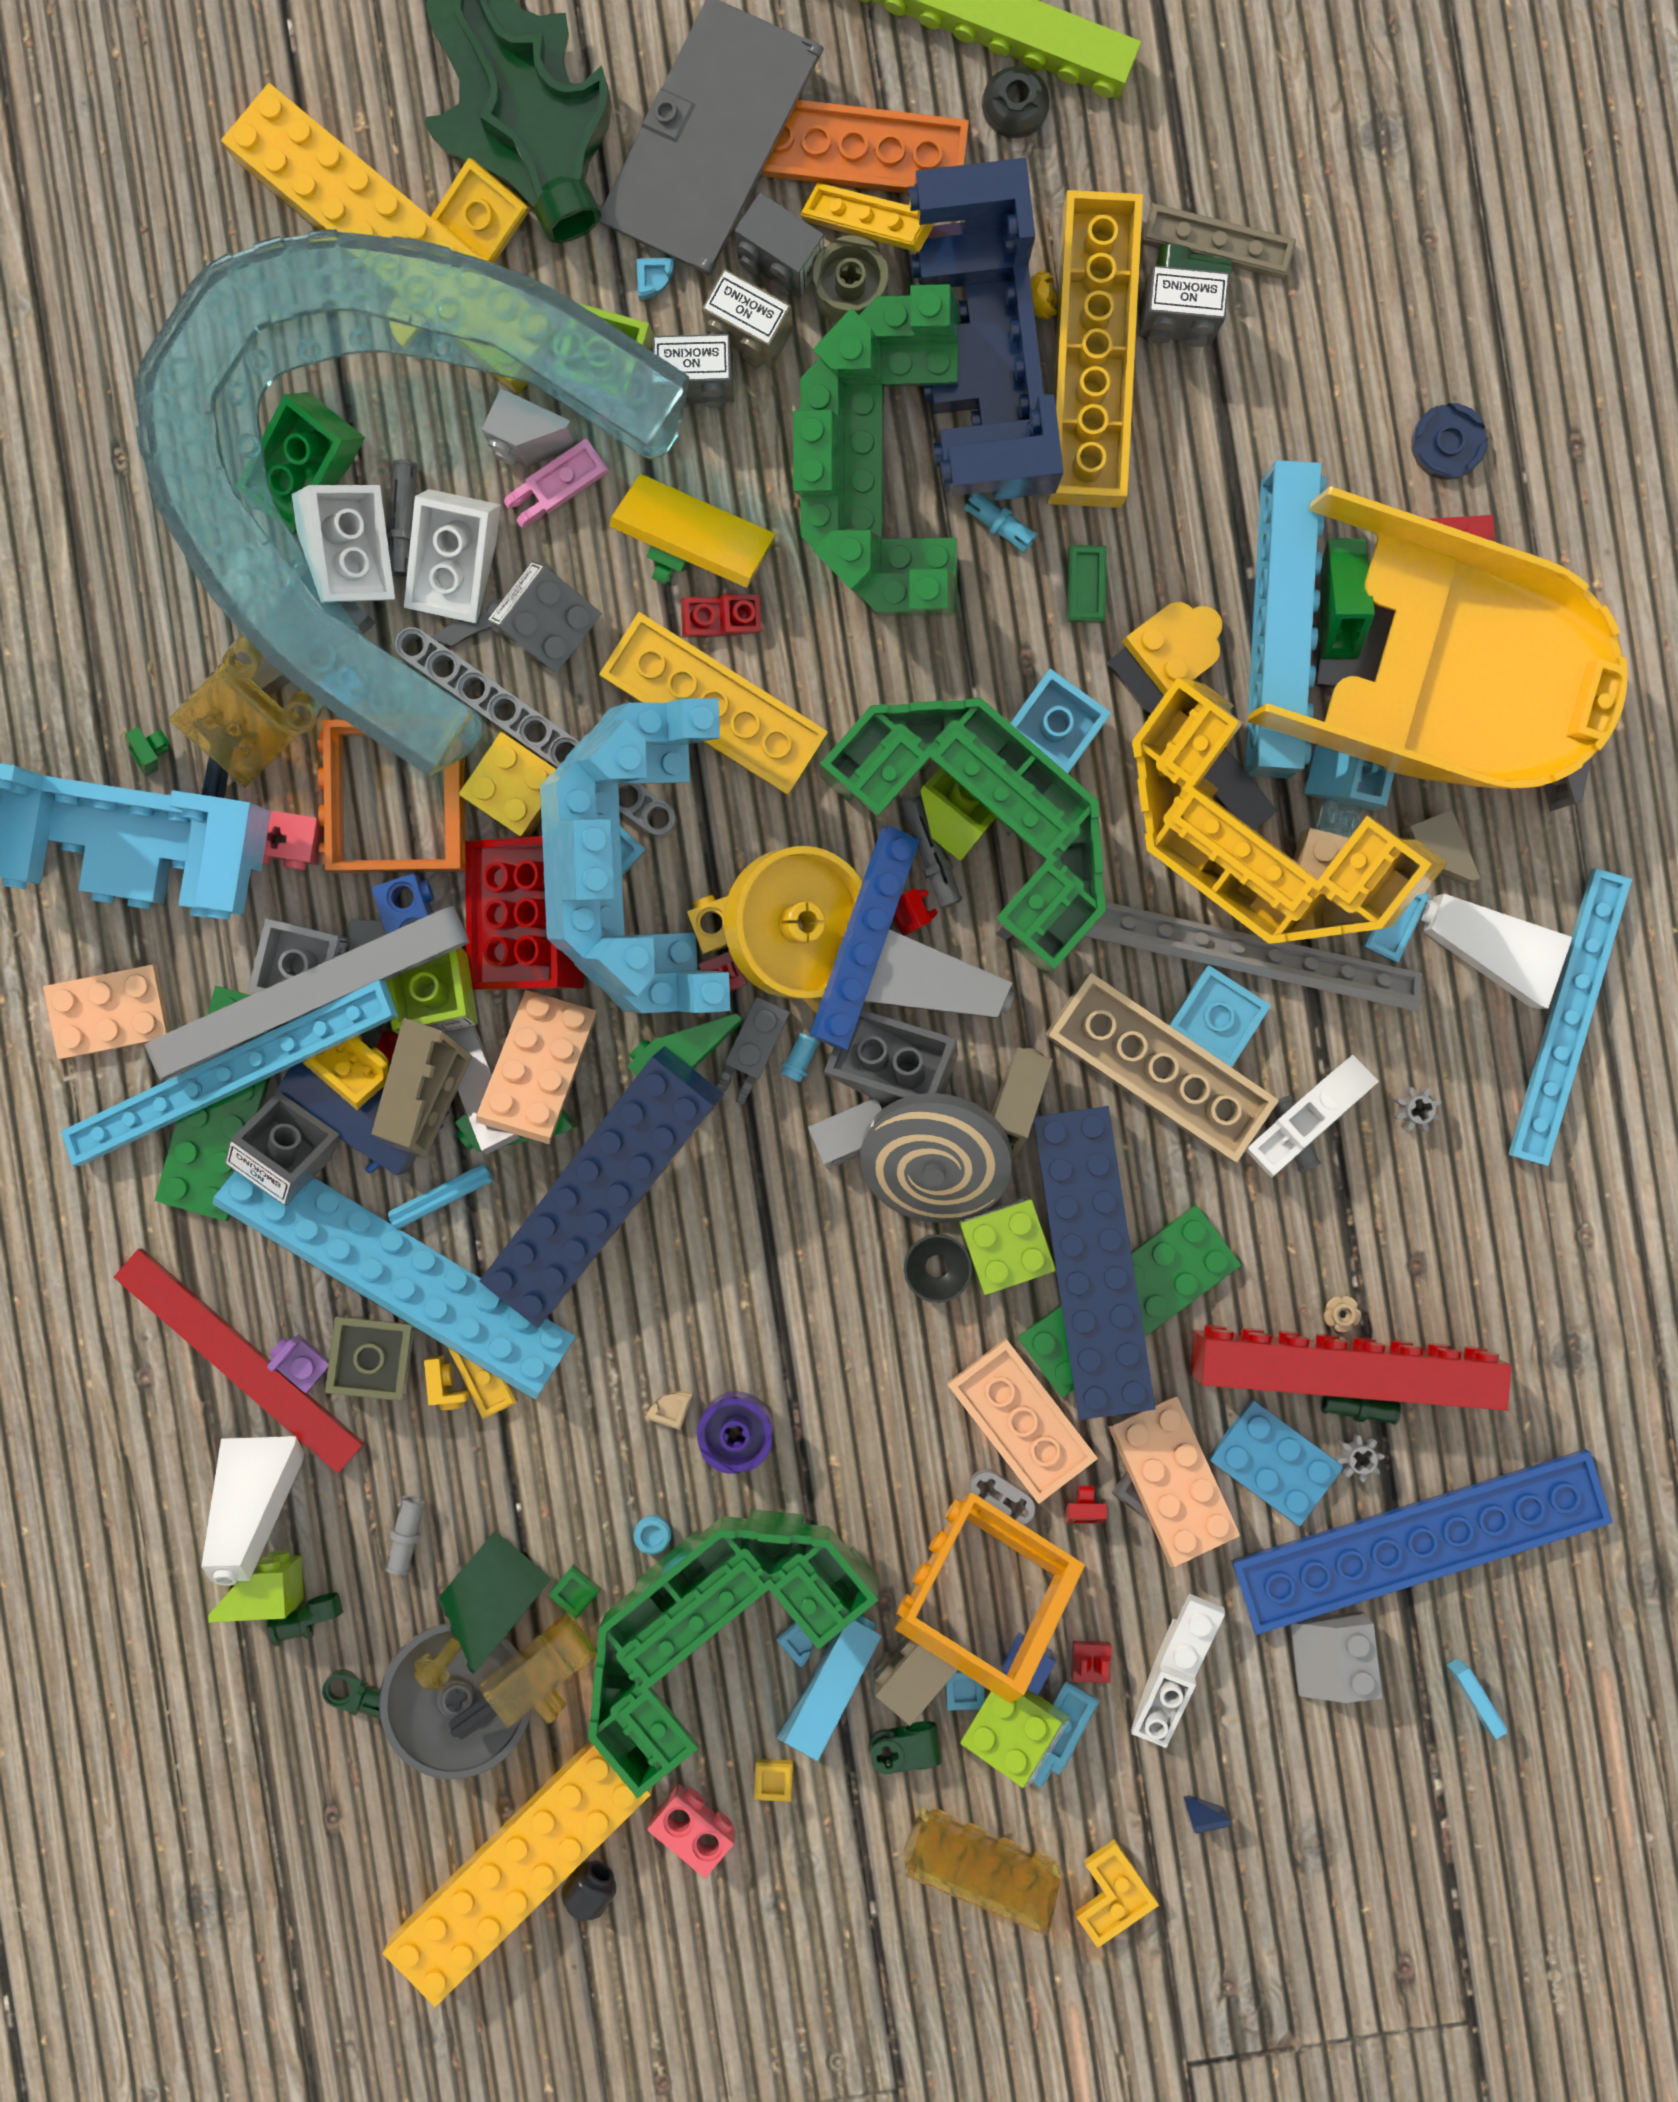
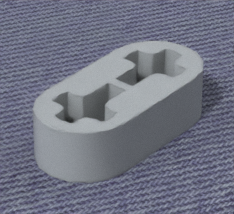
M981 1469L971 1477L970 1492L1022 1525L1029 1523L1033 1519L1035 1505L1031 1496L1026 1491L990 1469ZM990 1478L993 1479V1487L1000 1495L996 1497L990 1492H986L984 1496L980 1495L981 1490L978 1482L980 1480L987 1482ZM1007 1497L1015 1503H1018L1020 1499L1025 1500L1023 1505L1027 1511L1024 1514L1018 1512L1015 1516H1012V1509L1009 1504L1004 1502L1005 1498Z

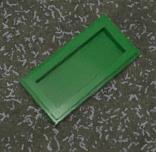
M1069 545L1067 622L1104 623L1107 546Z

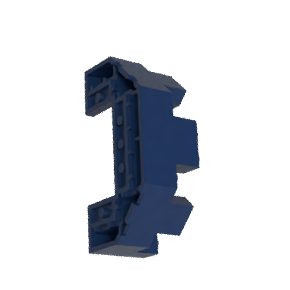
M1026 158L917 170L915 173V185L908 186L910 211H917L919 225L949 221H960V223L933 226L920 252L910 255L912 278H918L919 285L950 284L951 287L963 286V300H958L960 322L959 385L922 386L924 403L931 402L932 414L977 409V411H971L972 426L940 430L939 443H933L935 467L940 466L942 482L945 485L946 492L951 491V496L993 491L995 500L1056 493L1064 471L1054 394L1044 395L1029 273V261L1035 240V228Z

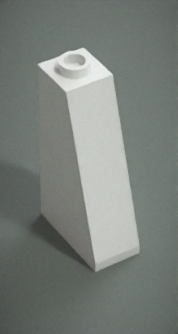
M1447 894L1434 896L1433 900L1427 901L1421 916V920L1425 922L1422 932L1527 1006L1534 1009L1549 1008L1572 940L1571 936Z
M296 1436L221 1439L201 1565L211 1582L230 1586L236 1584L237 1581H250L304 1459V1451Z

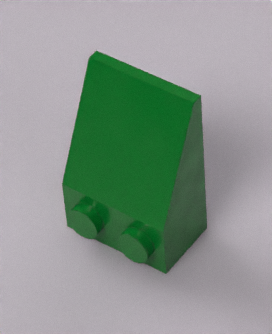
M309 392L284 394L236 489L292 534H295L297 530L292 494L308 485H336L350 468L365 437Z
M733 1014L654 1039L652 1042L643 1040L629 1054L633 1060L627 1067L637 1076L651 1057L665 1046L691 1068L695 1069L744 1019L738 1014Z

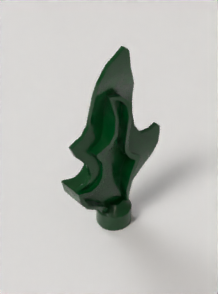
M426 0V12L431 28L459 79V104L441 115L426 117L425 126L432 138L445 153L466 163L468 158L474 159L490 174L511 185L534 209L548 241L552 243H566L591 231L600 221L601 211L585 180L589 163L609 129L612 105L602 65L582 83H570L563 65L569 38L566 13L539 16L522 10L514 0Z

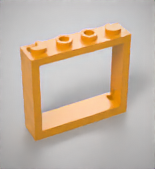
M971 1492L960 1502L955 1499L945 1515V1519L949 1522L944 1532L939 1530L930 1543L929 1550L933 1553L928 1563L922 1562L913 1576L912 1582L916 1586L911 1596L906 1594L896 1609L895 1614L899 1616V1619L894 1629L1007 1702L1012 1703L1024 1696L1085 1564ZM966 1520L1054 1575L1007 1675L916 1618Z

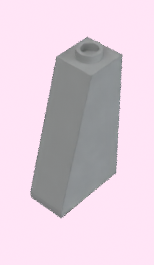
M889 930L864 1002L997 1018L1000 1011L1007 1014L1015 993L1009 991L1012 982Z

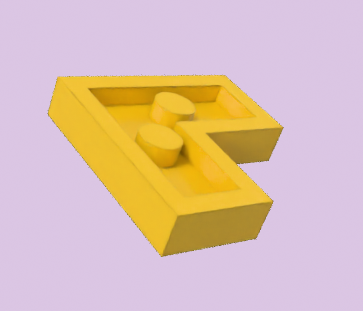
M1115 1839L1084 1859L1086 1867L1104 1892L1075 1911L1076 1918L1097 1948L1159 1906L1157 1899Z

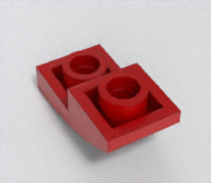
M723 594L720 598L683 597L680 600L682 638L736 636L762 632L759 594Z

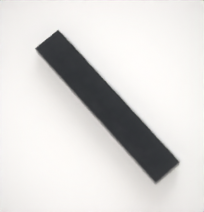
M1124 647L1107 661L1106 665L1147 715L1150 716L1164 695L1129 650ZM1225 747L1204 778L1218 788L1214 797L1222 807L1255 830L1274 815L1277 809Z

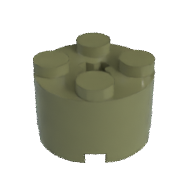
M855 235L842 236L835 239V242L827 247H824L816 256L813 265V293L819 312L834 323H837L850 308L860 315L877 296H887L888 265L872 241ZM849 278L855 279L853 284H847Z

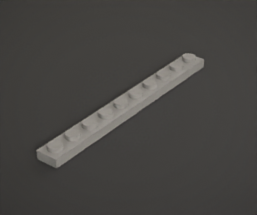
M1105 902L1106 911L1084 935L1085 937L1416 1011L1421 1003L1422 973L1287 942L1268 944L1256 935L1110 902Z

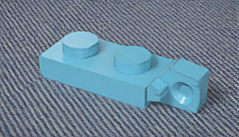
M1070 1681L1064 1683L1053 1706L1071 1717L1032 1782L1040 1788L1042 1785H1045L1052 1771L1059 1775L1062 1769L1067 1766L1100 1702L1098 1698Z

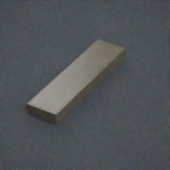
M1152 203L1141 244L1156 248L1165 244H1179L1190 248L1192 254L1231 260L1232 267L1285 280L1288 275L1296 239Z

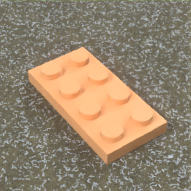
M525 989L477 1112L476 1123L550 1144L595 1023L597 1011Z
M1006 1338L947 1383L1038 1504L1098 1459Z
M1178 1396L1156 1404V1410L1142 1411L1108 1426L1170 1567H1176L1240 1536Z

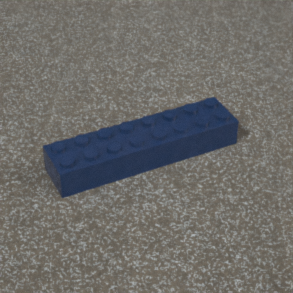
M662 1047L647 1062L479 1282L538 1329L724 1096V1093L667 1047Z
M1109 1106L1036 1116L1033 1123L1078 1419L1084 1420L1156 1410Z

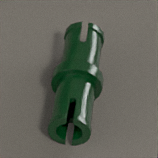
M1324 1395L1321 1397V1411L1325 1414L1353 1417V1420L1357 1422H1364L1368 1419L1387 1422L1396 1425L1400 1419L1401 1404L1397 1401Z

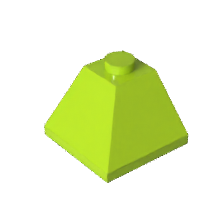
M940 768L920 790L931 838L940 844L945 851L961 861L994 822L996 817Z

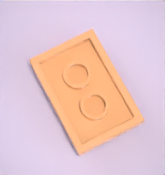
M152 964L43 986L57 1059H67L147 1043L170 1032L157 965Z

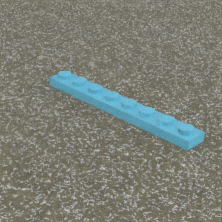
M1597 868L1592 869L1572 933V940L1563 964L1508 1153L1510 1156L1549 1166L1631 885V878Z

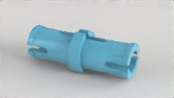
M973 493L968 500L971 503H966L964 507L966 512L971 513L990 528L989 532L994 536L999 534L1017 547L1023 554L1033 544L1032 540L1037 538L1038 533L1032 531L1013 517L1012 510L1007 507L1002 509L982 493Z

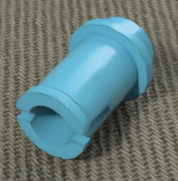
M799 1032L786 1062L782 1061L780 1064L783 1066L780 1073L797 1082H801L803 1076L807 1078L809 1074L806 1073V1070L821 1043Z

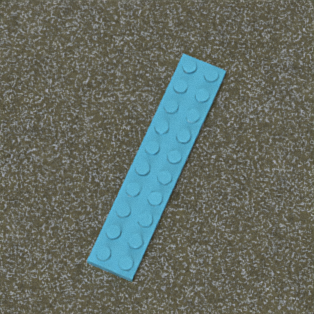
M234 1171L213 1198V1205L535 1400L576 1337L548 1319L537 1329L480 1283L479 1280L481 1278L402 1230L395 1229L392 1224L314 1177L287 1206L280 1203L237 1171Z

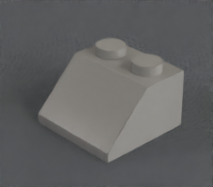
M500 388L481 429L489 442L488 446L495 451L494 456L511 466H514L516 462L530 466L563 454L579 443L570 420Z
M1363 1612L1309 1618L1290 1624L1297 1690L1300 1697L1341 1703L1383 1699L1374 1623Z

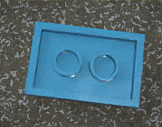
M1252 1398L1208 1456L1212 1463L1299 1527L1344 1468L1343 1465Z

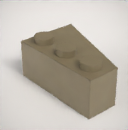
M403 1018L371 1134L389 1146L426 1159L473 1056L443 1031Z

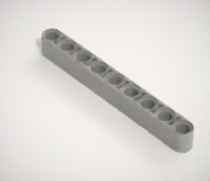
M408 627L397 635L395 640L396 651L408 664L554 767L558 768L562 764L559 761V753L564 747H575L579 743L574 737L422 630ZM416 639L423 640L422 651L418 655L409 656L407 652L409 643ZM444 661H453V673L448 677H439V665ZM476 682L484 683V694L480 698L470 699L468 696L469 687ZM504 704H514L516 707L515 715L510 720H500L498 717L499 709ZM535 725H544L546 727V736L540 742H531L529 740V731ZM618 784L619 801L620 795L624 790L634 789L639 794L637 803L632 807H623L619 802V813L657 838L668 837L675 831L677 816L666 802L640 784ZM658 810H664L669 814V822L662 829H654L650 825L651 815Z
M451 906L147 1042L144 1046L159 1079L164 1080L218 1057L377 980L387 981L468 944L470 940L455 907Z

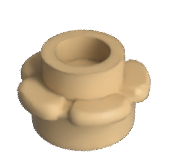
M1344 1296L1343 1298L1333 1297L1326 1304L1324 1312L1326 1324L1329 1327H1334L1337 1332H1349L1352 1329L1351 1327L1358 1325L1361 1319V1312L1357 1309L1358 1303L1349 1296ZM1341 1311L1346 1312V1315L1343 1318L1339 1315Z

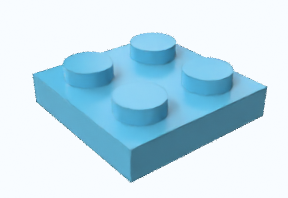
M1206 965L1168 1025L1232 1068L1272 1005L1213 967Z

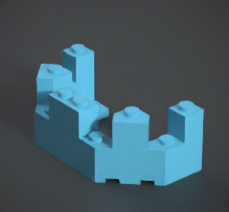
M681 698L666 703H626L611 707L591 732L585 735L565 757L562 764L540 785L547 939L558 950L567 955L574 962V965L596 986L603 989L623 1011L636 1013L730 1011L729 972L697 970L695 933L624 935L618 784L689 783V744L720 738L719 699Z
M0 763V878H3L2 886L26 890L27 883L41 884L47 843L50 841L61 843L60 850L84 854L78 890L91 893L90 900L114 904L115 897L128 899L127 906L148 910L151 909V903L164 905L171 865V868L184 870L179 906L191 908V916L230 920L231 914L244 915L250 871L261 872L271 811L245 801L175 790L171 791V795L43 776L15 765Z

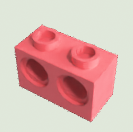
M680 1783L650 1817L647 1831L703 1878L710 1874L734 1845L736 1830L733 1829L732 1821L725 1814L719 1811L715 1814L705 1805L704 1798L696 1790L690 1787L685 1789ZM675 1810H683L690 1818L679 1822L673 1819L670 1813ZM704 1834H712L718 1839V1842L714 1845H705L700 1841L699 1837Z

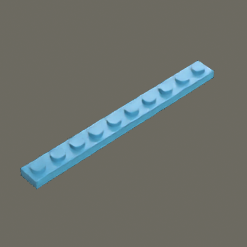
M377 980L62 1130L61 1134L72 1166H82L398 1017L386 981Z

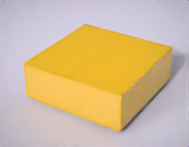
M756 1759L754 1800L791 1802L793 1760Z

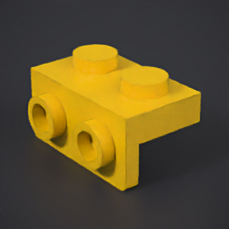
M360 1035L303 1061L306 1067L356 1110L385 1086L389 1071L387 1057L376 1047L370 1049L362 1042Z

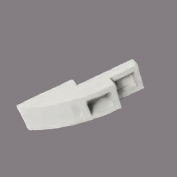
M1354 1055L1350 1056L1282 1115L1245 1151L1271 1178L1274 1177L1379 1081Z
M1192 1594L1188 1595L1177 1620L1173 1618L1153 1664L1133 1722L1132 1735L1162 1747H1167L1196 1687L1195 1677L1225 1616L1224 1607Z

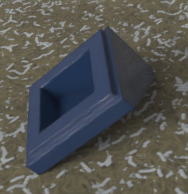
M1190 1795L1183 1796L1188 1821L1194 1833H1203L1226 1828L1231 1825L1223 1806Z

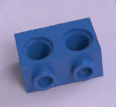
M415 873L371 887L386 934L433 914L430 902L434 901V894L428 880L423 881L422 877ZM410 888L413 892L414 900L409 907L401 908L397 901L398 895L403 889Z

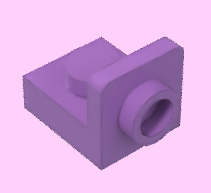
M300 1334L289 1341L284 1337L269 1353L273 1360L268 1364L267 1368L271 1372L275 1370L280 1371L305 1394L312 1389L328 1370L329 1359Z

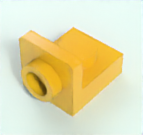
M445 1354L430 1355L424 1360L428 1406L439 1405L440 1410L461 1408L462 1402H466L471 1397L468 1389L448 1390V1386L453 1385V1369L451 1363H446Z

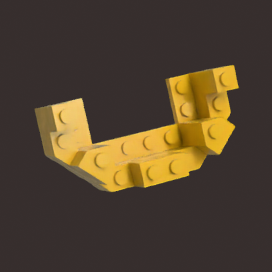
M1177 677L1132 741L1134 758L1137 760L1139 779H1137L1141 812H1144L1147 851L1268 944L1392 927L1416 895L1424 894L1448 862L1420 841L1401 840L1372 817L1366 816L1319 879L1212 799L1218 788L1207 781L1204 776L1243 723L1229 713L1234 705L1206 684Z

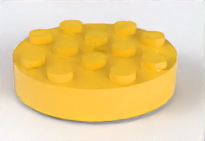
M795 846L775 850L751 862L734 882L727 898L724 913L726 942L730 954L742 974L759 989L777 997L805 999L823 996L862 885L859 875L839 856L827 850L811 846ZM800 915L804 923L802 931L798 927V923H789V921H797Z

